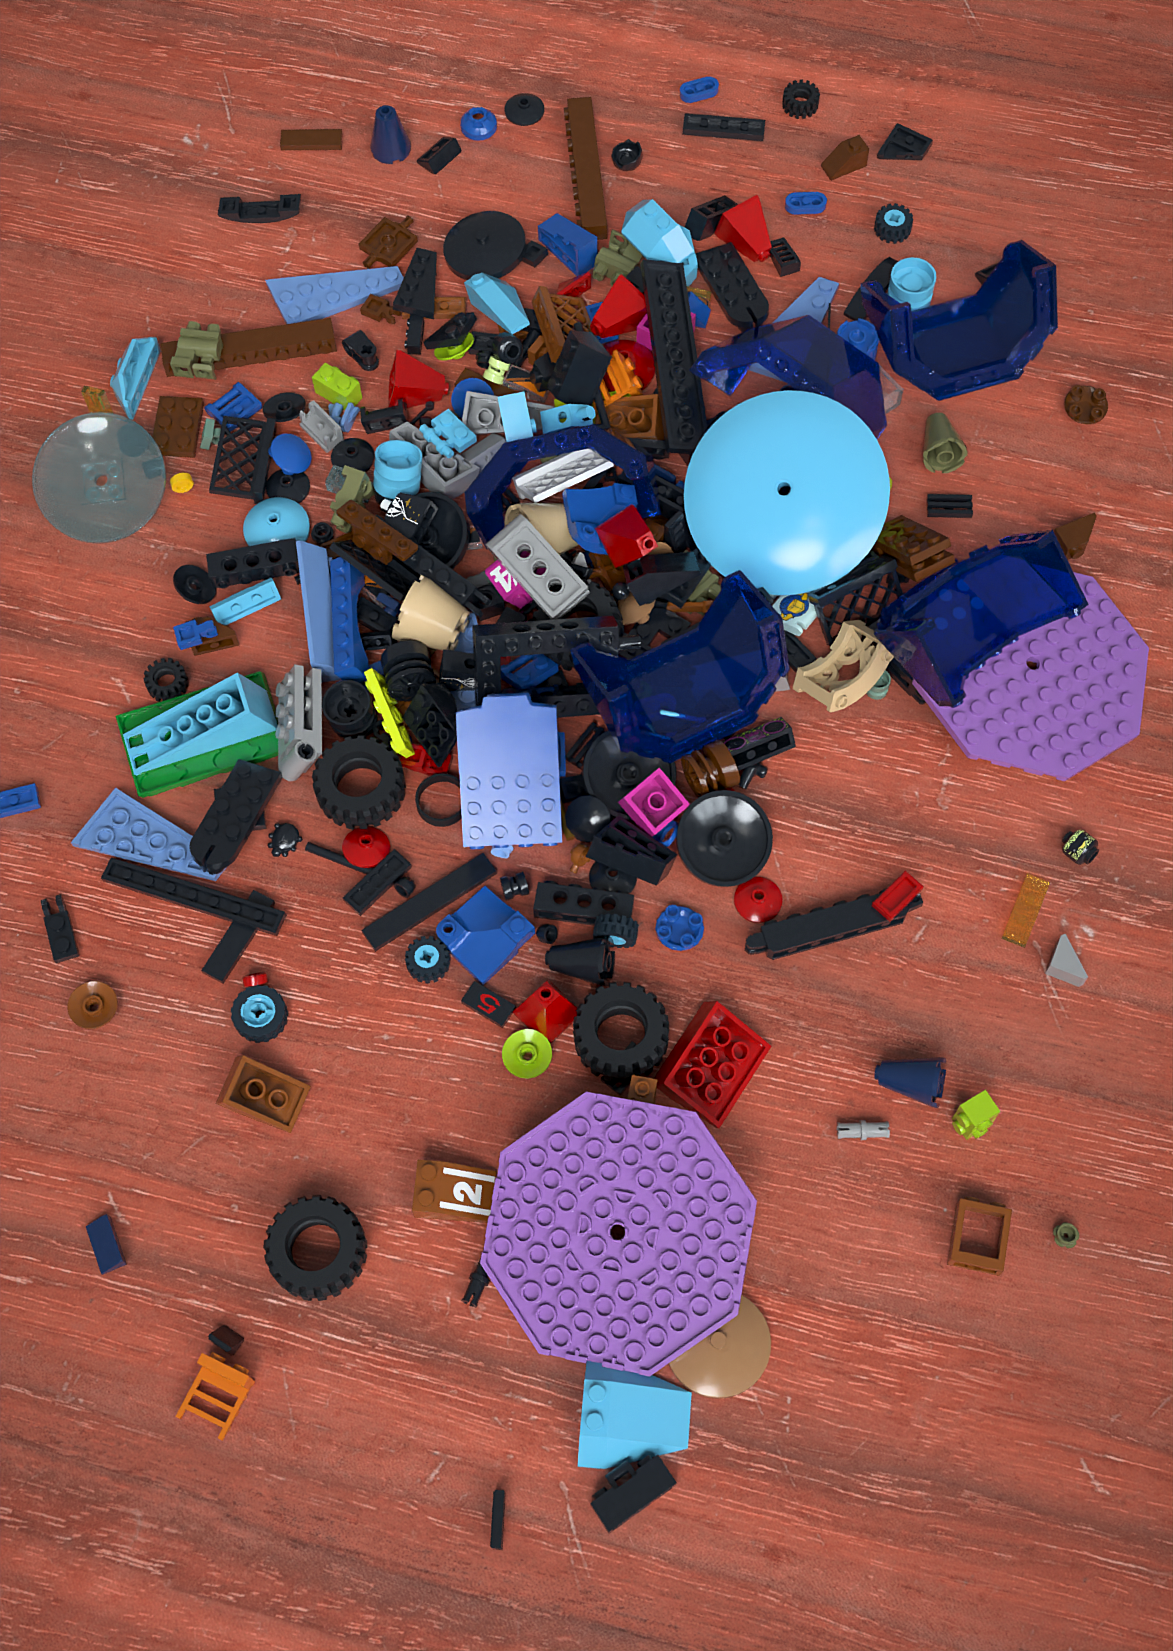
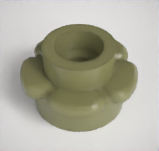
M1064 1222L1061 1225H1057L1053 1230L1054 1241L1058 1246L1073 1248L1077 1244L1079 1232L1072 1224Z

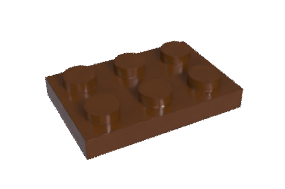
M159 397L150 446L152 456L195 458L204 407L203 398Z

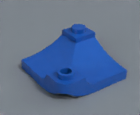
M613 483L612 486L595 489H565L562 493L568 530L572 539L589 552L608 555L595 528L631 504L636 508L638 503L634 485Z
M484 886L455 913L448 914L437 925L436 933L442 944L446 945L448 952L483 986L518 954L520 947L535 935V927L519 911L512 909ZM447 927L453 929L450 933L444 932Z

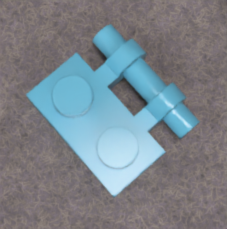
M449 409L431 420L433 428H429L426 424L421 425L419 428L423 438L427 442H432L436 446V450L448 459L454 455L453 448L461 453L477 442V436ZM442 435L446 440H441L439 437Z

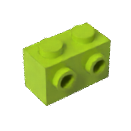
M324 363L312 376L315 393L333 404H341L343 410H346L348 403H353L355 407L362 399L359 381L352 376L345 375L335 366L332 367Z
M984 1090L958 1107L952 1117V1124L959 1135L963 1134L966 1140L972 1136L977 1139L988 1132V1128L993 1125L1000 1110L988 1092Z

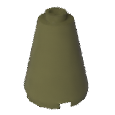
M934 413L927 418L925 425L924 465L934 473L935 470L942 471V473L957 470L965 462L964 459L968 454L967 447L948 417L943 413Z

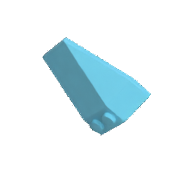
M587 1361L580 1425L578 1467L608 1469L619 1466L626 1460L632 1463L640 1461L648 1455L655 1457L688 1449L692 1392L653 1375L649 1377L625 1370L620 1371L602 1367V1363Z

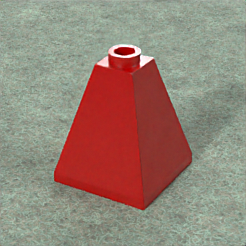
M758 195L749 198L722 214L714 233L716 237L725 243L732 242L738 252L753 262L758 260L763 262L770 257L771 254L769 252L772 246Z
M622 274L619 275L590 324L591 332L601 338H607L637 331L638 324L647 313L645 296Z
M396 350L389 375L388 408L398 406V399L403 398L407 408L426 404L428 401H441L443 395L448 394L449 382H445L443 374L405 352Z
M633 504L595 528L615 568L641 558L658 547L650 529Z
M547 979L513 1011V1014L528 1029L542 1033L551 1044L573 1023L574 1017L577 1016L576 1010L578 1007Z

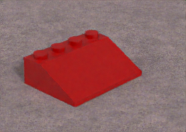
M718 1001L703 1002L654 1077V1079H657V1089L687 1110L697 1112L700 1118L714 1127L720 1128L772 1046Z

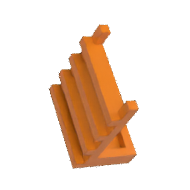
M617 350L613 351L607 368V373L616 394L610 396L603 379L600 384V389L605 398V407L628 393L631 396L643 395L641 390L643 384L633 372L635 369L633 362L629 357L625 358ZM593 400V405H594L593 408H594L595 413H596V412H597V409H596L595 401Z
M211 1352L210 1356L201 1353L197 1363L202 1367L175 1417L182 1419L185 1411L188 1410L221 1427L222 1430L218 1439L223 1441L255 1381L247 1375L249 1370L238 1364H234L232 1368L224 1364L226 1359L216 1353ZM203 1380L237 1397L238 1399L234 1407L197 1390L201 1381ZM196 1395L229 1412L230 1415L227 1421L223 1422L189 1405L193 1396Z

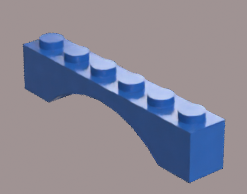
M338 557L330 561L334 674L342 681L353 680L360 683L367 680L364 672L369 670L368 658L362 644L357 620V601L361 589L365 586L364 574L342 557Z

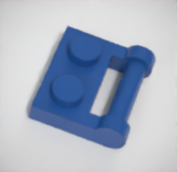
M240 382L235 383L229 392L213 404L209 403L204 407L207 414L213 417L220 425H222L223 416L249 419L263 408L262 403ZM227 424L229 432L238 427L234 424Z
M543 654L521 655L507 665H501V679L516 690L530 689V686H537L559 671L558 664ZM533 660L532 662H530L529 664H527L526 666L522 667L521 669L512 674L513 671H515L528 661Z

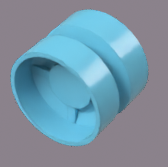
M914 257L902 259L894 265L887 292V303L892 311L901 316L916 317L928 310L936 282V271L933 266L923 259Z
M391 440L380 444L375 451L374 489L383 497L393 500L400 492L416 495L419 492L421 481V450L416 445L402 440Z

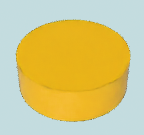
M179 473L170 479L172 490L177 493L187 492L194 485L192 477L188 473Z

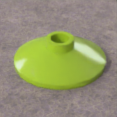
M469 332L461 345L436 348L434 355L438 360L459 359L473 345L474 337Z
M531 1029L517 1031L504 1043L502 1049L503 1063L507 1070L516 1077L524 1079L537 1077L544 1073L551 1063L552 1048L550 1042L538 1031ZM525 1053H531L532 1058L530 1060H525L523 1058V1055Z

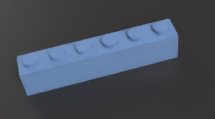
M301 540L296 541L310 664L312 668L321 669V683L341 680L334 674L330 561L333 560V557H328L326 548Z

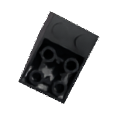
M443 682L421 684L402 717L438 768L443 765L457 742L456 701Z

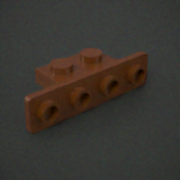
M349 500L336 510L337 516L352 525V541L355 545L363 548L374 559L380 560L385 565L392 561V554L405 561L418 550L417 544L353 500Z

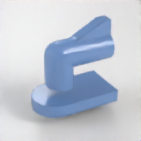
M339 403L329 404V416L341 427L342 432H349L360 411L359 407H354L353 403H348L343 416L340 417L343 406Z

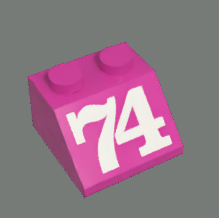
M524 551L520 557L527 558L530 553ZM498 560L485 569V574L505 601L521 609L533 600ZM539 568L535 574L542 575L546 572V569Z

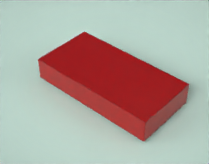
M905 870L872 903V907L891 922L923 890L924 886Z

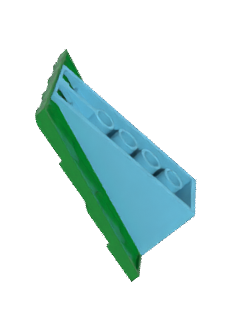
M261 671L246 676L237 672L213 686L116 715L137 794L142 798L154 796L179 786L184 787L220 773L230 772L238 759L257 764L278 756V738L275 735L278 717H276V708L265 674Z

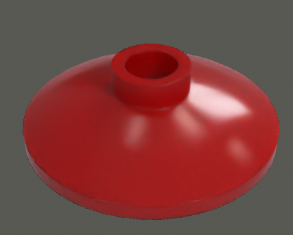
M367 827V829L357 828L348 833L342 843L343 855L354 866L361 868L375 867L390 853V841L379 829Z
M753 877L749 881L740 884L735 891V908L744 919L750 922L764 923L770 921L777 916L782 907L783 899L780 889L767 878ZM761 894L763 898L758 900L754 895Z

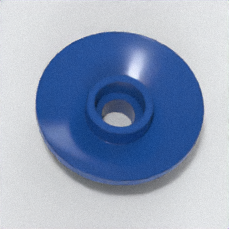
M468 378L458 383L454 388L451 403L454 412L461 419L463 417L467 391L494 396L491 387L483 380Z

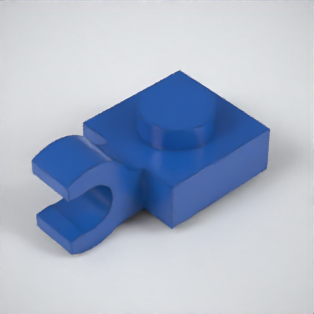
M192 620L173 627L180 650L202 644L201 637L212 638L218 635L212 620L200 625L197 624L196 620Z

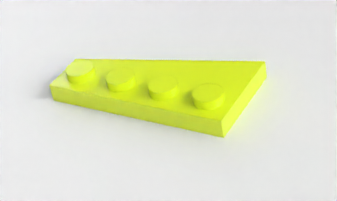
M373 668L365 671L364 674L367 679L365 685L368 691L374 695L375 701L373 703L376 710L382 714L384 719L382 725L388 734L390 733L392 749L396 754L399 753L405 758L414 755L408 732L404 726H400V723L404 720L402 714L394 706L397 704V700L389 695L385 677Z

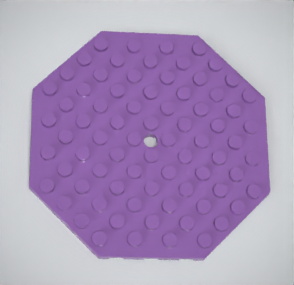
M998 554L927 595L912 684L967 758L975 760L980 758L991 761V764L1007 768L1013 766L1023 769L1024 772L1040 776L1046 774L1056 777L1057 780L1066 781L1134 740L1140 734L1149 647L1093 577ZM1026 661L1037 663V669H1030Z
M585 1092L500 1152L498 1174L495 1180L493 1201L488 1217L486 1239L480 1264L539 1354L562 1357L582 1363H587V1361L602 1363V1367L620 1371L625 1370L650 1377L738 1315L757 1199L697 1112ZM616 1224L622 1225L625 1228V1236L621 1240L614 1239L611 1234V1229Z

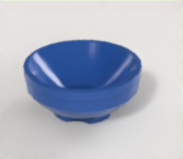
M475 107L463 114L460 127L463 135L467 138L480 141L493 136L497 130V121L495 115L490 110L483 107ZM480 113L483 115V118L474 119L472 116Z

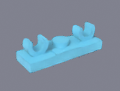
M269 578L209 607L215 620L226 626L281 600V597L273 579Z

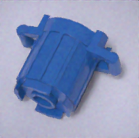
M858 318V321L848 322L847 320L840 325L835 336L828 384L840 390L844 388L852 389L856 384L865 382L871 377L879 343L877 331L872 323Z

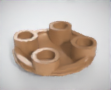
M631 592L627 599L618 600L616 604L622 615L623 625L636 622L644 624L647 622L655 601L639 606Z

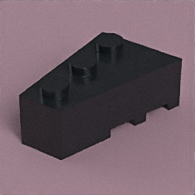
M618 815L594 836L586 857L657 886L668 876L678 854Z

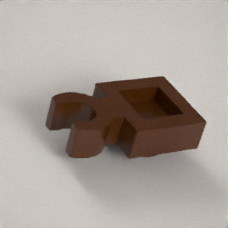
M373 294L368 296L360 308L361 315L378 322L383 317L389 324L396 323L395 317L391 315H401L400 311L393 310V306L389 305L388 300Z

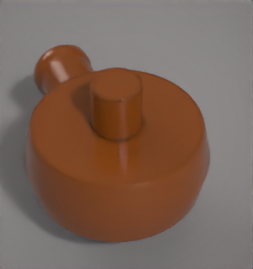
M579 844L571 849V862L573 863L570 868L571 872L577 873L579 866L581 867L586 862H590L591 859L586 857L589 850L587 845Z

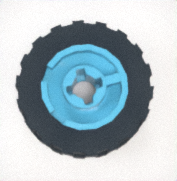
M255 985L254 987L246 988L245 991L240 992L238 997L234 999L233 1007H231V1019L236 1030L250 1042H269L270 1039H275L280 1032H283L284 1026L288 1022V1010L282 996L274 988L271 989L266 985ZM257 1011H264V1013L259 1015V1018L256 1017L255 1014Z

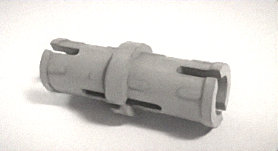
M860 1120L859 1123L837 1122L838 1139L860 1138V1140H866L867 1138H889L890 1136L888 1121L866 1122V1120Z

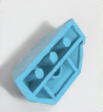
M653 199L642 200L626 212L621 233L647 260L682 263L694 254V250L680 226Z
M157 337L132 339L125 349L122 358H119L117 371L110 380V386L114 391L116 399L127 417L132 420L161 352Z

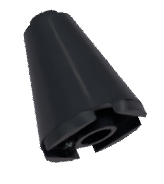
M601 937L551 946L550 951H546L545 964L549 965L551 971L600 986H609L607 979L613 978L615 967V951H610V944L614 945V941L611 937Z

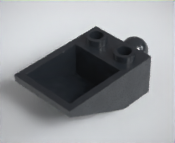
M694 552L648 554L623 565L626 583H616L612 588V595L617 600H625L631 591L639 606L650 604L657 597L701 575Z

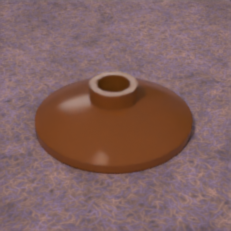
M99 981L87 982L77 987L68 1000V1014L77 1026L84 1029H97L112 1020L117 1011L118 1000L114 990L109 985ZM93 1005H99L96 1011H91Z

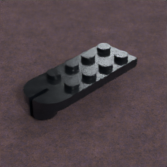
M730 242L696 253L698 270L728 321L747 335L753 334L754 322L755 330L759 332L763 322L768 318L769 303L733 243Z
M238 759L190 841L189 848L192 858L203 872H206L208 869L211 875L219 874L236 860L282 780L281 772Z

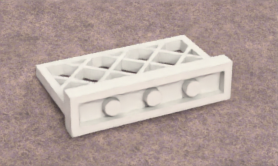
M589 441L512 479L520 499L528 498L532 502L537 503L613 467L614 464L612 459L596 451L593 443Z

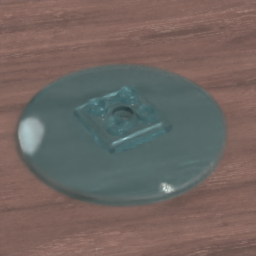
M104 412L89 413L68 420L47 437L35 459L32 486L36 502L42 514L61 533L82 542L109 543L132 535L152 518L164 495L166 468L163 455L157 443L142 426L118 414ZM100 476H107V483L103 486H98L97 479Z

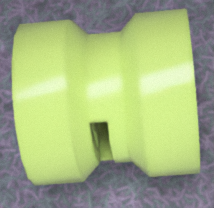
M490 356L488 361L489 367L485 370L483 377L502 385L505 380V371H508L510 364L502 362L495 356Z

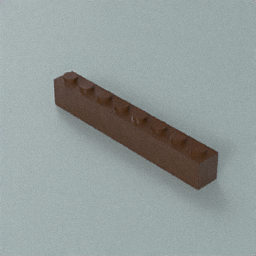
M591 97L568 98L567 107L564 108V120L569 122L565 123L566 136H570V139H567L568 152H572V155H569L570 168H574V171H571L572 184H576V187H573V198L578 200V203H575V215L580 216V220H577V225L597 236V240L607 239V220Z
M331 318L221 334L223 349L221 350L220 360L213 361L214 370H222L224 368L242 367L257 363L263 364L277 360L337 352ZM178 341L161 343L162 361L167 377L174 376L170 362L172 356H175ZM200 357L197 364H202ZM180 367L181 370L188 371L187 368Z

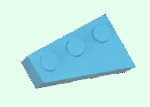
M519 392L497 397L507 443L533 438V433H536L537 429L534 418L530 419L525 393Z

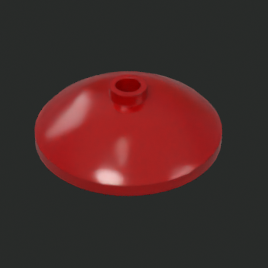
M615 340L603 345L610 355H613V351L617 350L625 358L629 357L635 366L633 372L643 384L641 390H644L652 382L655 376L653 354L647 347L632 340ZM606 370L603 380L608 391L613 392L615 388Z

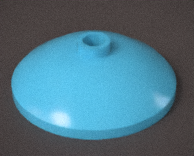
M283 497L269 498L256 504L248 512L243 524V534L248 546L295 538L296 541L306 542L310 533V521L304 508L297 502Z

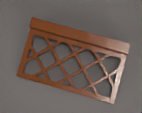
M538 287L533 297L532 305L551 362L556 363L567 339L562 330L569 334V331L573 329L568 324L573 326L578 322L575 320L577 318L584 323L582 325L584 332H591V321L582 298L551 294L548 292L547 287ZM552 302L557 303L560 307L558 308ZM571 305H577L579 310H576ZM565 309L566 311H568L569 313H571L572 316H569L567 313H565V312L562 311V310ZM557 315L561 317L563 320H565V322L559 320L557 318Z

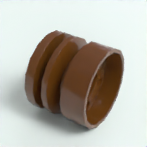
M719 739L704 745L703 755L698 750H693L691 755L685 754L681 757V765L687 783L698 798L707 793L718 791V786L722 790H728L740 783V775L736 763L726 745Z

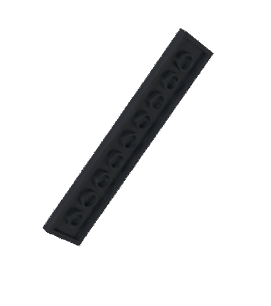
M643 259L640 267L666 453L693 454L698 443L708 431L684 265L683 263Z

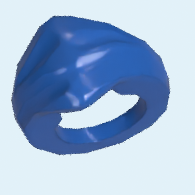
M672 820L652 838L669 847L676 838L678 823ZM674 828L668 840L662 842L668 831Z

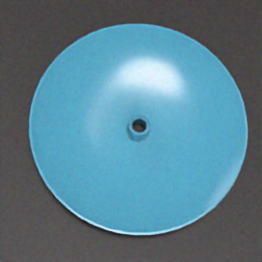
M789 390L753 397L736 405L722 415L708 429L698 443L690 460L684 485L686 520L690 533L702 555L720 574L730 581L752 591L764 587L769 595H798L812 592L836 582L848 574L865 558L880 535L887 516L890 498L889 473L883 451L877 439L861 418L844 405L828 397L810 392ZM789 486L791 491L788 495L782 496L779 494L780 488Z

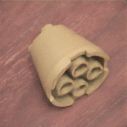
M518 503L509 506L507 509L505 527L519 514H522L559 555L578 546V543L572 539L568 530L564 503Z
M421 575L419 578L421 580L420 583L417 581L413 583L402 603L401 612L398 617L400 623H395L392 638L400 642L409 640L419 641L428 648L455 651L459 643L458 636L460 632L464 633L469 624L467 619L470 612L431 579Z

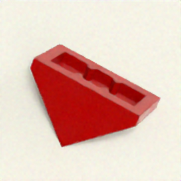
M586 272L559 283L556 294L578 298L591 289V274Z

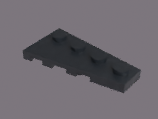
M416 248L393 302V310L434 319L437 252Z

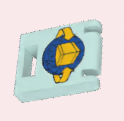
M810 592L798 595H770L773 600L777 596L779 599L773 606L767 605L755 611V616L796 636H800L803 633V629L806 630L817 617L814 605L809 602L807 596Z

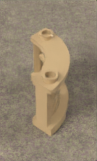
M861 620L843 621L838 636L830 646L832 651L825 658L820 657L809 665L798 667L792 689L798 693L806 692L826 705L829 712L844 709L864 696L879 680L889 662L894 658L897 643L890 641L865 626L866 623ZM862 634L866 636L863 642L860 639ZM873 641L878 643L876 648L874 645L870 646ZM860 660V670L857 677L838 681V670L843 665H851Z

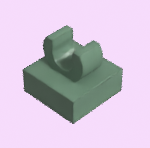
M206 418L200 445L202 449L209 450L211 442L218 445L221 428H214L215 420Z

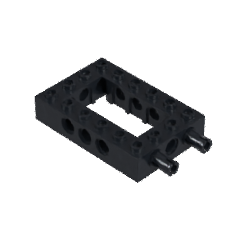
M614 616L472 625L475 706L482 705L483 698L487 697V694L529 693L534 703L557 705V718L618 713V696L620 694L640 693V688H638L640 687L639 678L618 679V653L622 650H640V635L618 636L619 626ZM590 651L592 655V669H590L592 690L585 683H576V685L558 686L556 684L553 687L544 688L530 686V689L512 690V688H506L501 690L500 657Z

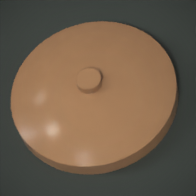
M741 1295L738 1315L668 1363L669 1367L681 1384L698 1395L714 1399L730 1398L739 1395L751 1388L759 1380L768 1364L771 1352V1337L767 1322L760 1310L749 1299Z

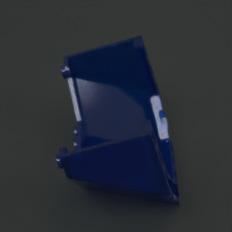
M1023 240L1009 243L1004 248L1002 259L976 294L911 311L910 303H900L883 291V287L878 281L872 280L860 283L863 307L870 322L875 326L879 341L893 371L931 395L937 401L1019 379L1024 373L1023 369L1030 360L1033 361L1043 348V342L1049 334L1052 335L1058 328L1056 265Z
M810 315L750 328L702 351L689 370L697 377L706 380L728 396H731L751 365L759 363L797 391L819 394L844 405L861 418L877 440L887 427L879 363Z
M592 424L506 442L464 492L466 511L487 550L488 548L485 544L505 527L502 494L511 484V479L517 472L519 473L528 461L590 449L622 468L625 475L633 480L638 503L637 511L642 518L660 515L661 508L652 453L604 424Z
M1053 530L1008 535L999 539L1000 544L992 548L985 545L969 552L970 557L959 562L956 558V563L928 576L881 610L882 617L878 619V628L874 630V635L938 706L955 708L961 705L966 697L963 688L969 673L982 668L986 664L985 661L990 657H995L1002 653V648L1006 645L1018 641V636L1063 617H1068V619L1075 618L1082 613L1081 610L1089 605Z
M741 570L723 579L721 591L697 628L629 660L597 651L590 643H584L570 649L574 666L619 750L625 753H629V751L636 752L638 756L651 759L655 757L661 758L663 762L667 763L681 759L683 755L691 754L693 750H699L712 741L720 740L753 724L759 716L757 711L761 705L767 704L776 691L775 685L780 677L785 678L790 670L783 619ZM666 710L676 712L679 714V716L674 717L660 714V711Z

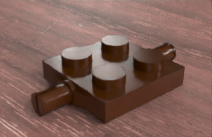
M407 215L401 223L384 217L359 243V249L369 255L362 262L363 265L369 269L375 261H378L388 267L395 266L418 242L417 236L407 229L414 222L413 219Z
M592 552L588 554L594 565L593 572L588 580L599 577L609 593L612 592V588L616 583H626L623 565L615 568L608 555Z

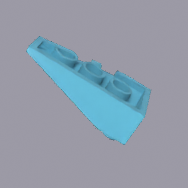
M480 273L473 275L471 279L464 282L471 304L510 334H514L530 325L516 289L506 281Z

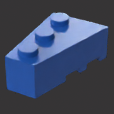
M558 213L538 225V240L576 276L594 268L595 258L598 254L597 236Z

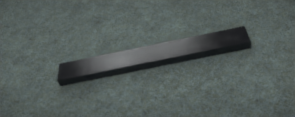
M112 857L101 876L103 882L274 936H278L287 916L285 911Z

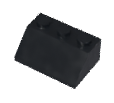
M570 330L548 381L547 388L557 400L565 404L591 406L612 356L592 332Z

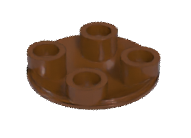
M1075 385L1065 398V410L1069 417L1078 423H1097L1105 417L1108 411L1106 392L1101 388L1096 389L1091 386Z

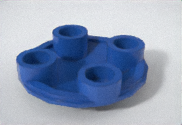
M284 433L278 435L268 449L269 455L285 475L291 476L306 471L312 460L311 451L307 444L300 437L293 434Z
M669 905L657 919L655 927L657 938L664 946L671 950L683 951L691 949L703 937V918L699 913L690 908Z

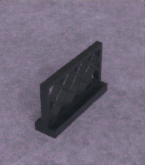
M223 416L209 493L252 499L254 504L264 500L271 463L268 449L276 436V419L267 418V421L263 422ZM227 424L237 425L240 429L231 434L227 430ZM253 427L260 428L261 433L255 437H252L248 432ZM244 433L249 440L240 445L235 438ZM232 441L236 448L227 452L223 445ZM253 444L258 451L249 456L244 449ZM241 452L245 459L236 463L232 456ZM228 459L233 466L224 471L219 465ZM250 462L254 470L245 474L241 467ZM237 470L242 477L233 482L228 475ZM222 478H225L229 483L224 488L215 487L216 482ZM246 481L251 486L250 492L241 491L237 486Z
M352 540L332 542L330 546L332 551L399 601L405 599L415 581L419 583L421 581L419 580L420 575L393 555L392 561L385 565L380 560L374 559L363 548L357 547Z
M884 554L849 572L836 582L807 594L809 602L814 605L827 645L831 646L838 636L837 634L831 637L830 630L833 623L839 624L842 627V623L835 620L840 608L848 610L843 621H850L852 614L856 613L861 615L859 620L866 623L865 626L868 627L896 608L895 604L891 607L886 605L891 592L896 594L897 599L903 605H906L895 570L898 568L895 558ZM889 573L891 580L886 588L881 586L880 583L883 576ZM867 584H872L873 587L869 597L862 596L863 587ZM878 588L886 590L881 603L873 600ZM852 594L854 596L849 608L842 606L844 597ZM859 597L867 600L862 613L854 610ZM872 602L880 605L875 615H867ZM828 604L835 605L830 618L825 617L822 610Z

